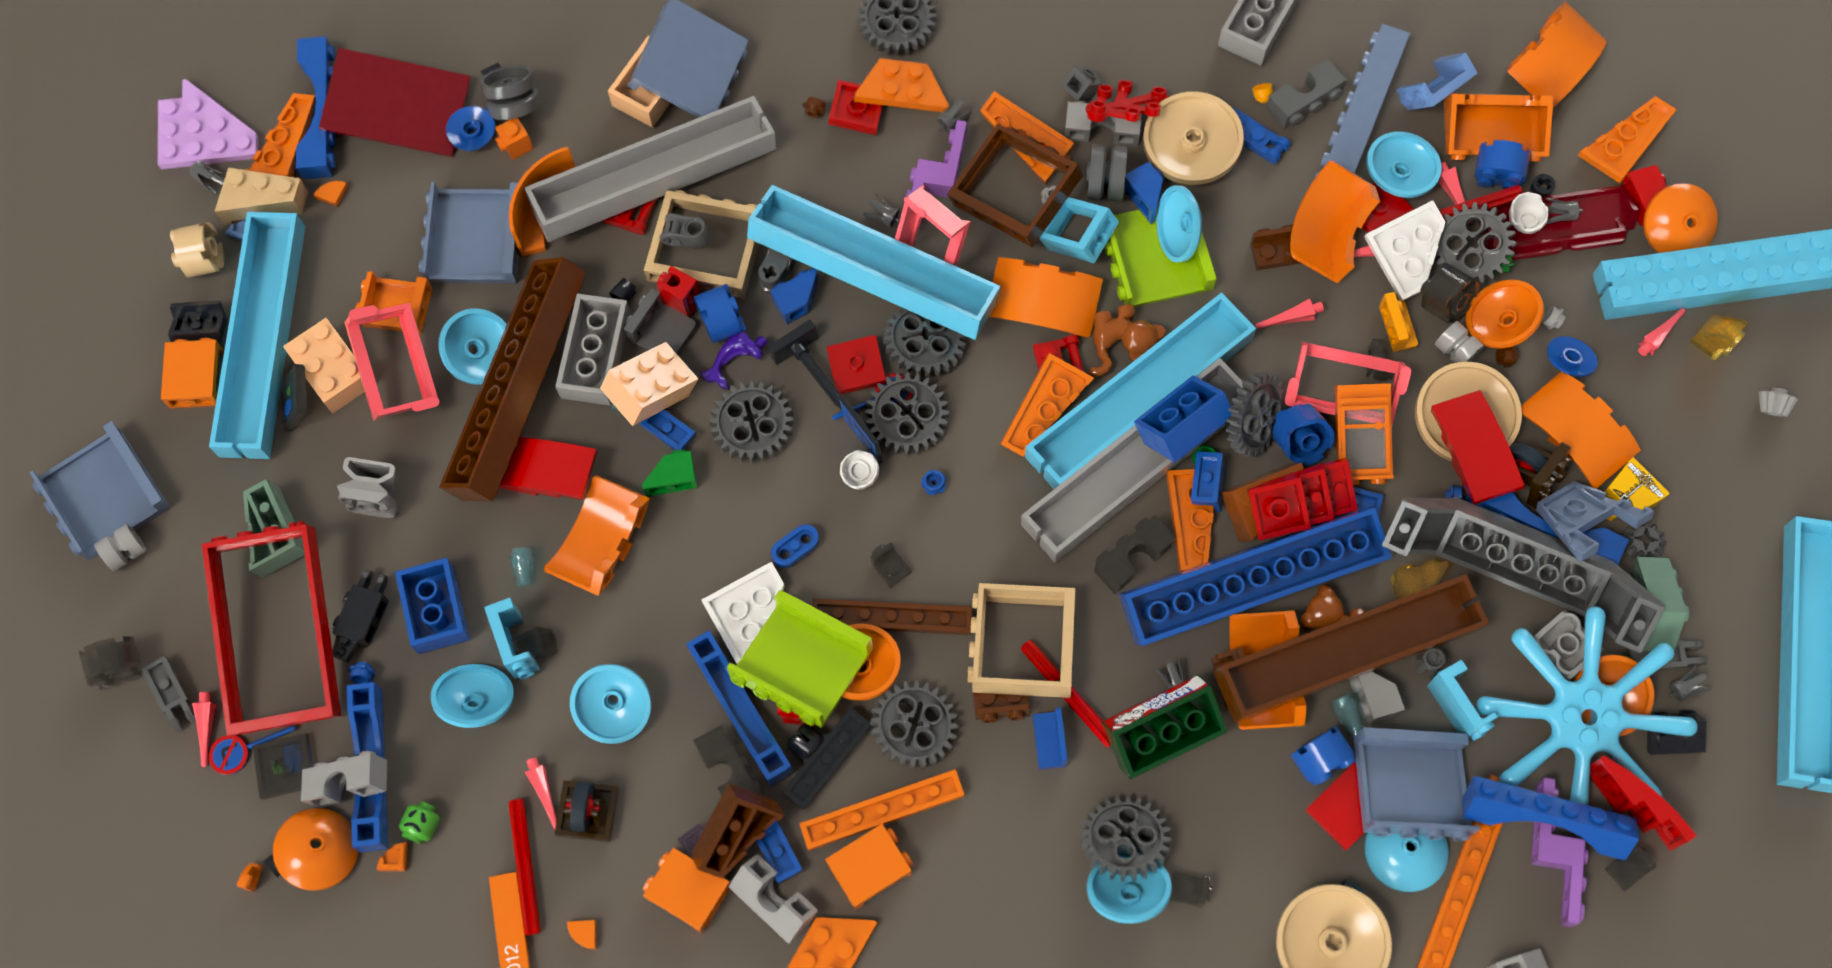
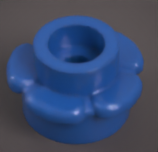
M937 470L928 471L921 479V486L925 488V492L929 495L942 493L946 488V477Z
M1453 484L1450 485V490H1445L1446 498L1462 499L1461 486L1453 487Z
M357 662L355 666H350L349 679L356 684L369 683L375 677V671L366 662Z

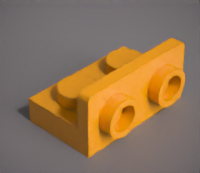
M1395 292L1384 294L1379 309L1392 351L1397 352L1416 348L1418 341L1405 301L1397 300Z

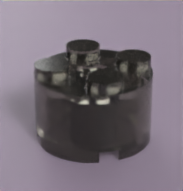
M1445 262L1441 264L1431 280L1427 279L1422 284L1420 292L1423 293L1421 307L1448 324L1450 322L1455 323L1472 306L1469 300L1472 295L1477 296L1479 282Z
M122 636V642H115L114 638L104 639L84 647L85 652L79 651L88 685L91 687L99 686V690H107L115 687L116 681L122 679L134 681L142 677V665L133 637Z

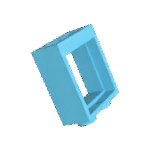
M1068 197L1039 239L1049 251L1094 264L1119 221L1107 207ZM1074 213L1093 218L1079 242L1060 237Z

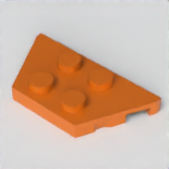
M883 58L877 61L854 96V102L943 112L949 105L928 64Z
M816 917L789 963L788 968H853L878 923L874 920Z

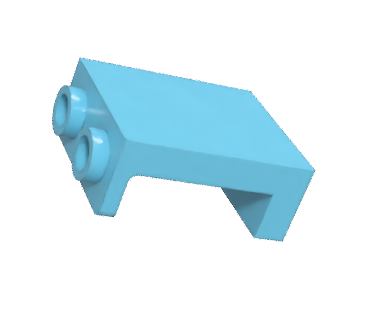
M507 598L484 607L506 669L515 679H526L533 676L534 672L540 669L538 663L529 651L518 655L509 629L513 625L524 622L517 606L511 598Z
M1460 660L1439 672L1427 687L1456 732L1468 734V739L1471 737L1475 741L1494 727L1492 722L1498 718V715L1494 712L1483 719L1479 716L1457 682L1467 670L1463 661Z

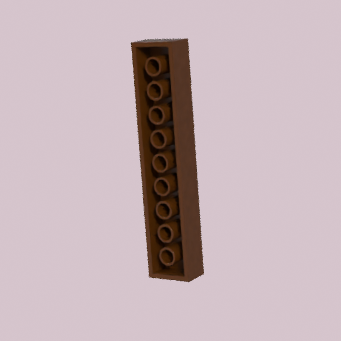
M565 257L534 260L439 486L440 489L462 501L493 502L499 492V485L503 475L508 470L509 460L518 445L520 433L527 423L531 406L537 399V392L546 376L549 362L556 352L555 347L565 330L566 320L574 308L576 295L583 286L586 272Z

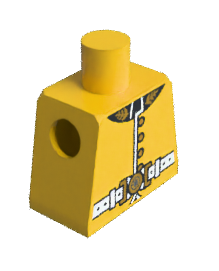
M1634 457L1630 459L1604 491L1606 492V497L1616 501L1623 498L1631 501V506L1641 510L1644 507L1652 509L1670 494ZM1612 515L1607 520L1613 521L1617 516Z

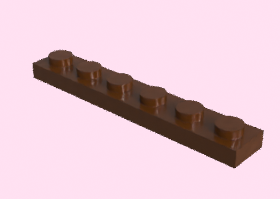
M813 598L812 607L848 626L853 624H869L879 627L884 631L971 635L972 607L818 598Z

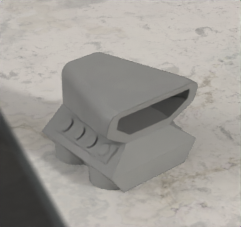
M353 457L345 458L343 469L352 480L337 485L339 490L338 500L345 503V508L355 514L386 519L395 518L401 511L392 497L396 479L395 466L385 462Z
M1563 610L1534 636V639L1562 676L1569 681L1583 669L1585 629L1581 626L1580 620L1576 615Z

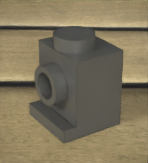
M1073 66L1061 86L1075 100L1082 101L1093 98L1098 91V86L1103 83L1093 70L1086 67L1078 68Z

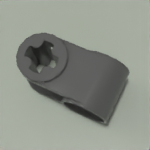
M672 213L665 216L666 226L664 233H661L659 237L660 241L664 244L702 249L709 245L711 234L701 218Z
M770 248L758 270L761 289L766 293H770L778 283L784 282L797 260Z

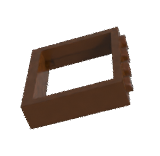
M997 123L949 190L947 196L953 206L1033 248L1081 180L1083 174L1079 163L1073 161L1072 157L1067 156L1065 158L1059 155L1058 151L1053 147H1044L1033 137H1024L1013 127L1006 128ZM1005 144L1065 174L1029 226L969 195Z

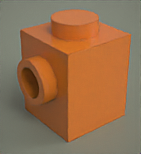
M518 118L510 119L495 127L499 136L495 140L502 152L506 150L512 160L534 149L526 130Z

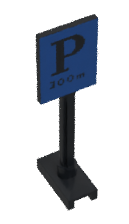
M809 319L770 344L768 349L772 353L771 359L776 365L792 355L803 363L833 404L842 411L844 420L869 453L877 459L878 464H881L883 459L879 442L809 354V349L806 346L819 339L814 323Z

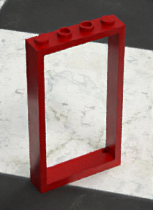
M305 521L289 523L288 528L279 529V526H270L263 528L262 533L253 534V531H244L237 533L235 538L228 539L227 536H217L216 538H211V542L201 544L227 735L239 736L342 717L315 527L305 524ZM303 538L326 706L243 721L221 553Z

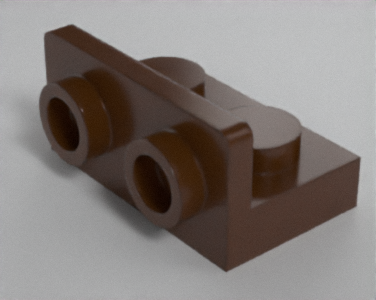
M1285 225L1280 229L1274 230L1264 228L1253 233L1250 246L1256 271L1302 264L1291 256L1290 241L1293 225Z
M973 693L976 720H982V723L997 722L998 718L1009 717V720L1012 721L1022 720L1025 718V715H1030V704L1027 695Z

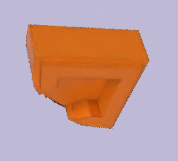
M343 181L328 182L316 190L314 197L317 200L338 207L349 186Z
M407 842L395 844L381 856L376 870L406 871L409 844Z
M256 863L248 864L241 873L236 886L247 891H256L263 865Z
M568 921V931L573 940L587 949L596 950V921Z

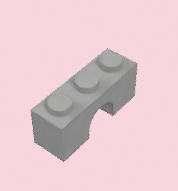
M1083 101L1068 102L1065 137L1069 140L1089 142L1090 132L1093 128L1106 126L1114 134L1113 144L1138 146L1141 114L1137 122H1130L1126 119L1107 116V119L1103 122H1094L1087 118V113L1085 112L1087 103Z
M363 751L359 753V756L351 758L340 757L335 762L316 763L314 767L303 769L301 801L317 808L341 803V792L346 783V790L362 797L386 792L387 760L377 756L375 752Z
M757 854L741 866L728 887L789 944L805 931L818 910L799 892L788 900L780 898L773 889V880L778 872Z

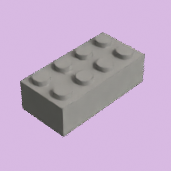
M1238 0L1221 30L1218 46L1262 66L1298 0Z
M584 294L576 295L555 386L561 399L611 406L612 402L600 387L608 371L620 365L626 339L624 323L628 316L631 315L627 300Z

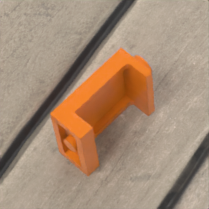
M368 271L366 279H363L361 283V300L357 302L355 309L373 305L379 310L410 303L418 333L422 334L433 288L428 279L424 277H417L416 282L378 278L374 272ZM398 317L362 324L363 327L402 331Z
M201 338L200 341L177 339L174 342H165L161 400L170 409L216 406L218 394L216 391L218 355L223 354L221 345L212 338Z
M883 824L825 859L855 911L864 906V902L905 876L908 878L912 875L910 867L913 866L911 859L905 851L900 853L895 845L899 842L891 828L886 830Z
M672 848L670 853L665 852L658 864L660 869L655 877L650 876L643 887L645 891L643 897L703 934L729 892L730 888L728 886L730 882L724 878L699 871L693 859Z

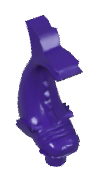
M745 332L735 334L721 347L713 367L709 370L701 371L699 374L708 383L717 382L723 390H729V385L721 374L722 366L741 354L751 355L758 360L762 359L764 353L761 349L768 342L763 336H760L753 342Z

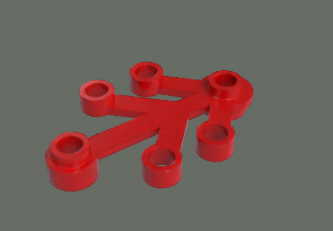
M1120 80L1114 102L1106 103L1107 99L1112 97L1113 88L1105 84L1099 85L1097 100L1087 104L1085 112L1087 113V118L1094 122H1103L1107 119V116L1137 122L1140 119V114L1158 117L1161 110L1159 103L1168 98L1169 95L1164 87L1156 86L1152 88L1149 94L1127 99L1128 94L1132 93L1133 83L1128 80Z

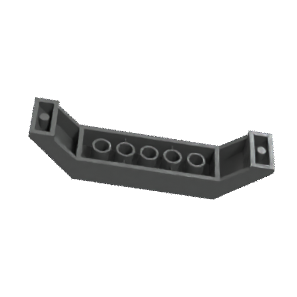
M1403 498L1382 543L1383 547L1404 556L1408 554L1437 555L1585 617L1586 611L1589 608L1600 607L1604 610L1606 616L1604 631L1614 639L1615 643L1639 653L1645 647L1665 609V604L1612 560L1593 554L1580 562L1560 539L1460 498Z

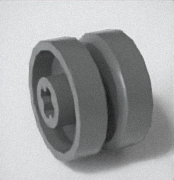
M524 65L507 66L491 71L482 77L480 86L483 96L488 98L486 106L490 117L499 120L514 119L530 114L540 107L541 98L538 89L534 87L536 82L532 68Z
M1092 144L1090 160L1087 162V199L1100 200L1103 196L1105 184L1108 185V199L1110 201H1122L1127 147L1114 146L1111 149L1110 161H1106L1107 149L1105 145Z

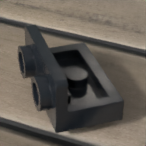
M221 301L171 303L170 311L173 321L168 333L170 342H174L177 339L200 341L201 338L222 339L227 318Z
M1680 710L1679 713L1669 714L1665 711L1652 712V715L1693 718L1697 723L1698 729L1690 737L1647 731V752L1650 755L1706 752V720L1696 711Z

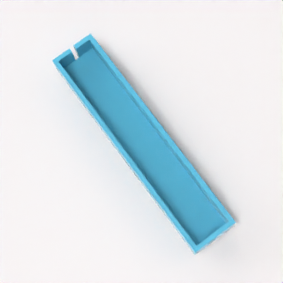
M771 185L762 198L761 204L757 205L748 219L747 238L971 339L976 340L996 306L1000 290L999 285L774 185Z
M247 212L209 443V448L219 458H242L243 454L248 459H270L286 358V350L283 346L288 343L305 233V225L297 213Z
M1832 229L1601 261L1593 273V278L1598 295L1603 294L1599 300L1604 318L1609 320L1680 310L1681 308L1687 309L1832 288Z
M1221 292L1029 443L1025 449V458L1039 474L1044 471L1043 478L1055 489L1135 425L1134 421L1192 375L1198 376L1219 358L1226 362L1253 340L1256 328Z
M1795 516L1784 526L1777 785L1801 789L1807 786L1808 790L1832 793V521Z

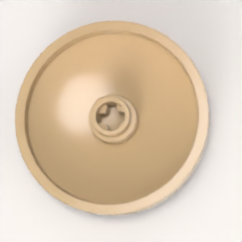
M1203 92L1175 94L1159 103L1161 110L1158 117L1148 116L1143 135L1144 150L1151 165L1155 169H1159L1162 175L1169 180L1186 185L1210 183L1226 175L1240 157L1244 139L1241 121L1230 105L1214 95Z
M1457 362L1444 366L1428 378L1418 393L1415 403V421L1420 436L1433 452L1452 462V456L1441 438L1442 431L1431 413L1432 405L1481 390L1509 447L1516 439L1520 430L1522 409L1516 390L1507 378L1487 365L1476 362Z
M1323 885L1301 893L1290 902L1282 913L1276 931V950L1282 968H1387L1391 957V934L1383 913L1367 896L1346 886Z

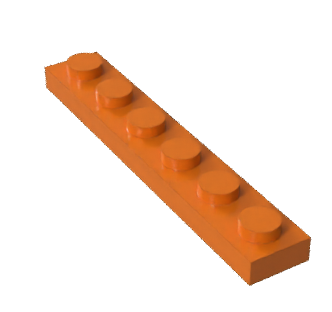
M955 769L799 824L807 849L811 851L874 829L881 824L886 825L965 797Z

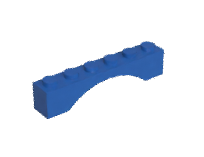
M326 36L297 39V61L303 72L312 80L316 95L315 114L311 126L304 138L296 146V169L303 180L333 177V167H336V157L333 152V146L336 145V135L333 132L319 130L322 109L325 105L334 69L333 60H336L335 47L330 45Z
M1513 492L1475 504L1560 539L1545 520L1529 511L1521 504ZM1467 493L1464 500L1473 504ZM1606 528L1587 530L1583 533L1599 543L1598 552L1595 554L1610 559L1617 565L1619 564L1629 539Z
M710 630L686 643L689 652L769 786L771 787L793 774L790 763L760 717L744 688L735 685L730 680L727 669L729 663Z
M374 682L347 685V710L353 738L354 756H359V753L363 751H372L377 756L385 759L382 689ZM386 792L366 797L355 794L351 818L352 847L361 853L389 849Z
M1474 776L1462 797L1463 818L1487 825L1513 821H1533L1552 824L1579 835L1591 844L1598 854L1625 861L1639 840L1636 818L1490 779Z

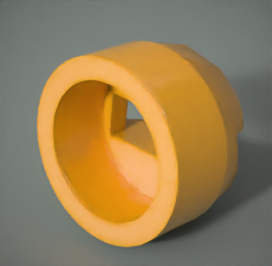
M1262 83L1254 86L1252 91L1255 100L1260 103H1267L1269 95L1273 93L1272 84Z

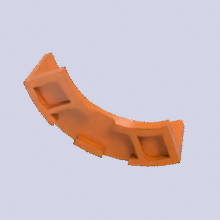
M1566 1L1547 18L1545 24L1538 32L1540 39L1537 43L1531 41L1508 65L1507 72L1531 95L1554 96L1553 108L1588 72L1607 43L1606 39Z
M569 147L551 152L533 164L522 176L514 190L509 207V226L522 257L547 251L546 238L529 206L524 188L575 168L576 166Z
M1332 160L1329 161L1311 183L1298 208L1291 232V256L1335 283H1339L1355 267L1353 257L1356 240L1353 239L1356 228H1362L1372 210L1380 203L1376 186Z
M998 257L993 283L999 285L1000 290L996 306L989 317L1038 325L1089 338L1103 279L1077 271H1062L1057 266L1042 263L1038 266L1027 263L1024 260Z
M1560 372L1521 405L1522 416L1540 427L1559 445L1563 442L1570 446L1569 456L1585 475L1591 487L1597 489L1639 453L1641 449L1626 425L1620 427L1611 417L1610 413L1613 410L1599 396L1593 399L1583 390L1585 388L1583 383L1568 374Z
M594 476L573 528L558 552L545 565L544 572L599 596L615 577L613 571L618 561H625L632 547L629 540L636 527L640 529L650 498L600 476Z
M1295 611L1233 614L1229 618L1230 650L1242 647L1244 656L1299 637V625ZM1305 697L1238 722L1239 728L1246 730L1305 726L1307 706Z

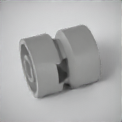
M1459 321L1453 323L1434 344L1444 355L1450 354V360L1453 363L1471 362L1484 348V344L1475 336H1468L1469 331Z
M128 523L115 530L113 537L106 536L94 543L96 551L113 572L126 565L128 558L135 559L147 551L138 534Z

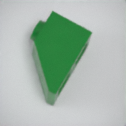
M675 450L669 455H664L642 484L646 497L698 488L691 451Z

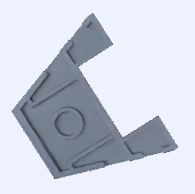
M1575 481L1539 501L1536 508L1540 516L1580 562L1597 553L1599 543L1583 534L1585 531L1612 515H1616L1637 529L1653 519L1654 510L1648 507H1644L1643 510L1631 506V501L1623 498L1619 501L1606 497V492Z

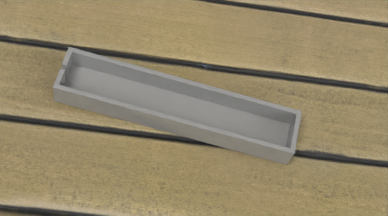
M752 96L527 186L524 189L529 206L547 242H550L666 194V190L675 191L772 152L776 150L775 132L766 116L763 115L757 100Z
M1221 358L1196 376L1223 391L1230 407L1234 406L1232 398H1237L1238 396L1237 388L1243 389L1242 380ZM1226 422L1222 427H1219L1175 463L1144 445L1136 425H1134L1023 513L1021 516V526L1035 542L1040 539L1039 546L1056 563L1165 476L1168 470L1175 468L1230 424V422Z

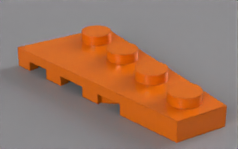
M995 91L980 109L981 115L993 128L997 123L1006 128L1013 127L1020 135L1024 137L1031 136L1044 147H1053L1058 151L1059 155L1065 158L1075 146L1074 142ZM1012 148L1045 185L1057 171Z
M292 94L277 118L279 123L273 130L268 132L265 137L267 142L262 150H257L253 156L254 162L248 171L293 177L296 168V146L310 128L315 114V95Z
M1655 96L1634 111L1627 119L1615 125L1612 130L1597 138L1590 146L1582 149L1578 157L1620 183L1677 109Z
M1048 353L999 445L1024 457L1026 446L1045 432L1062 415V412L1080 395V392L1089 385L1094 377Z
M1194 469L1168 470L1166 473L1179 572L1205 564L1209 559L1214 507L1213 505H1196L1191 503Z

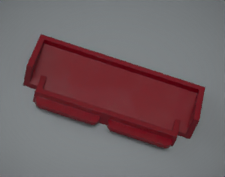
M1624 185L1541 197L1545 206H1551L1552 203H1555L1546 200V197L1564 202L1577 201L1579 209H1582L1583 212H1579L1576 221L1549 223L1540 231L1532 234L1519 232L1512 225L1508 231H1515L1516 235L1510 238V240L1516 241L1517 246L1510 247L1509 250L1515 253V256H1512V260L1558 254L1563 250L1569 249L1578 251L1622 244L1625 241L1627 230H1634L1638 208ZM1512 202L1496 207L1498 209L1496 216L1502 213L1506 215L1503 223L1510 221L1509 210ZM1548 213V219L1562 214ZM1487 228L1483 236L1489 233L1492 228ZM1489 239L1486 243V248L1489 250L1497 248L1499 239Z

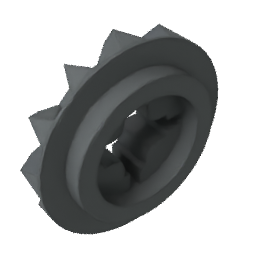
M1647 522L1637 529L1629 525L1623 533V537L1629 539L1625 551L1635 560L1637 557H1660L1667 543L1664 539V532L1657 528V524ZM1644 532L1646 538L1652 541L1647 544L1646 548L1643 546V541L1637 539L1641 538Z

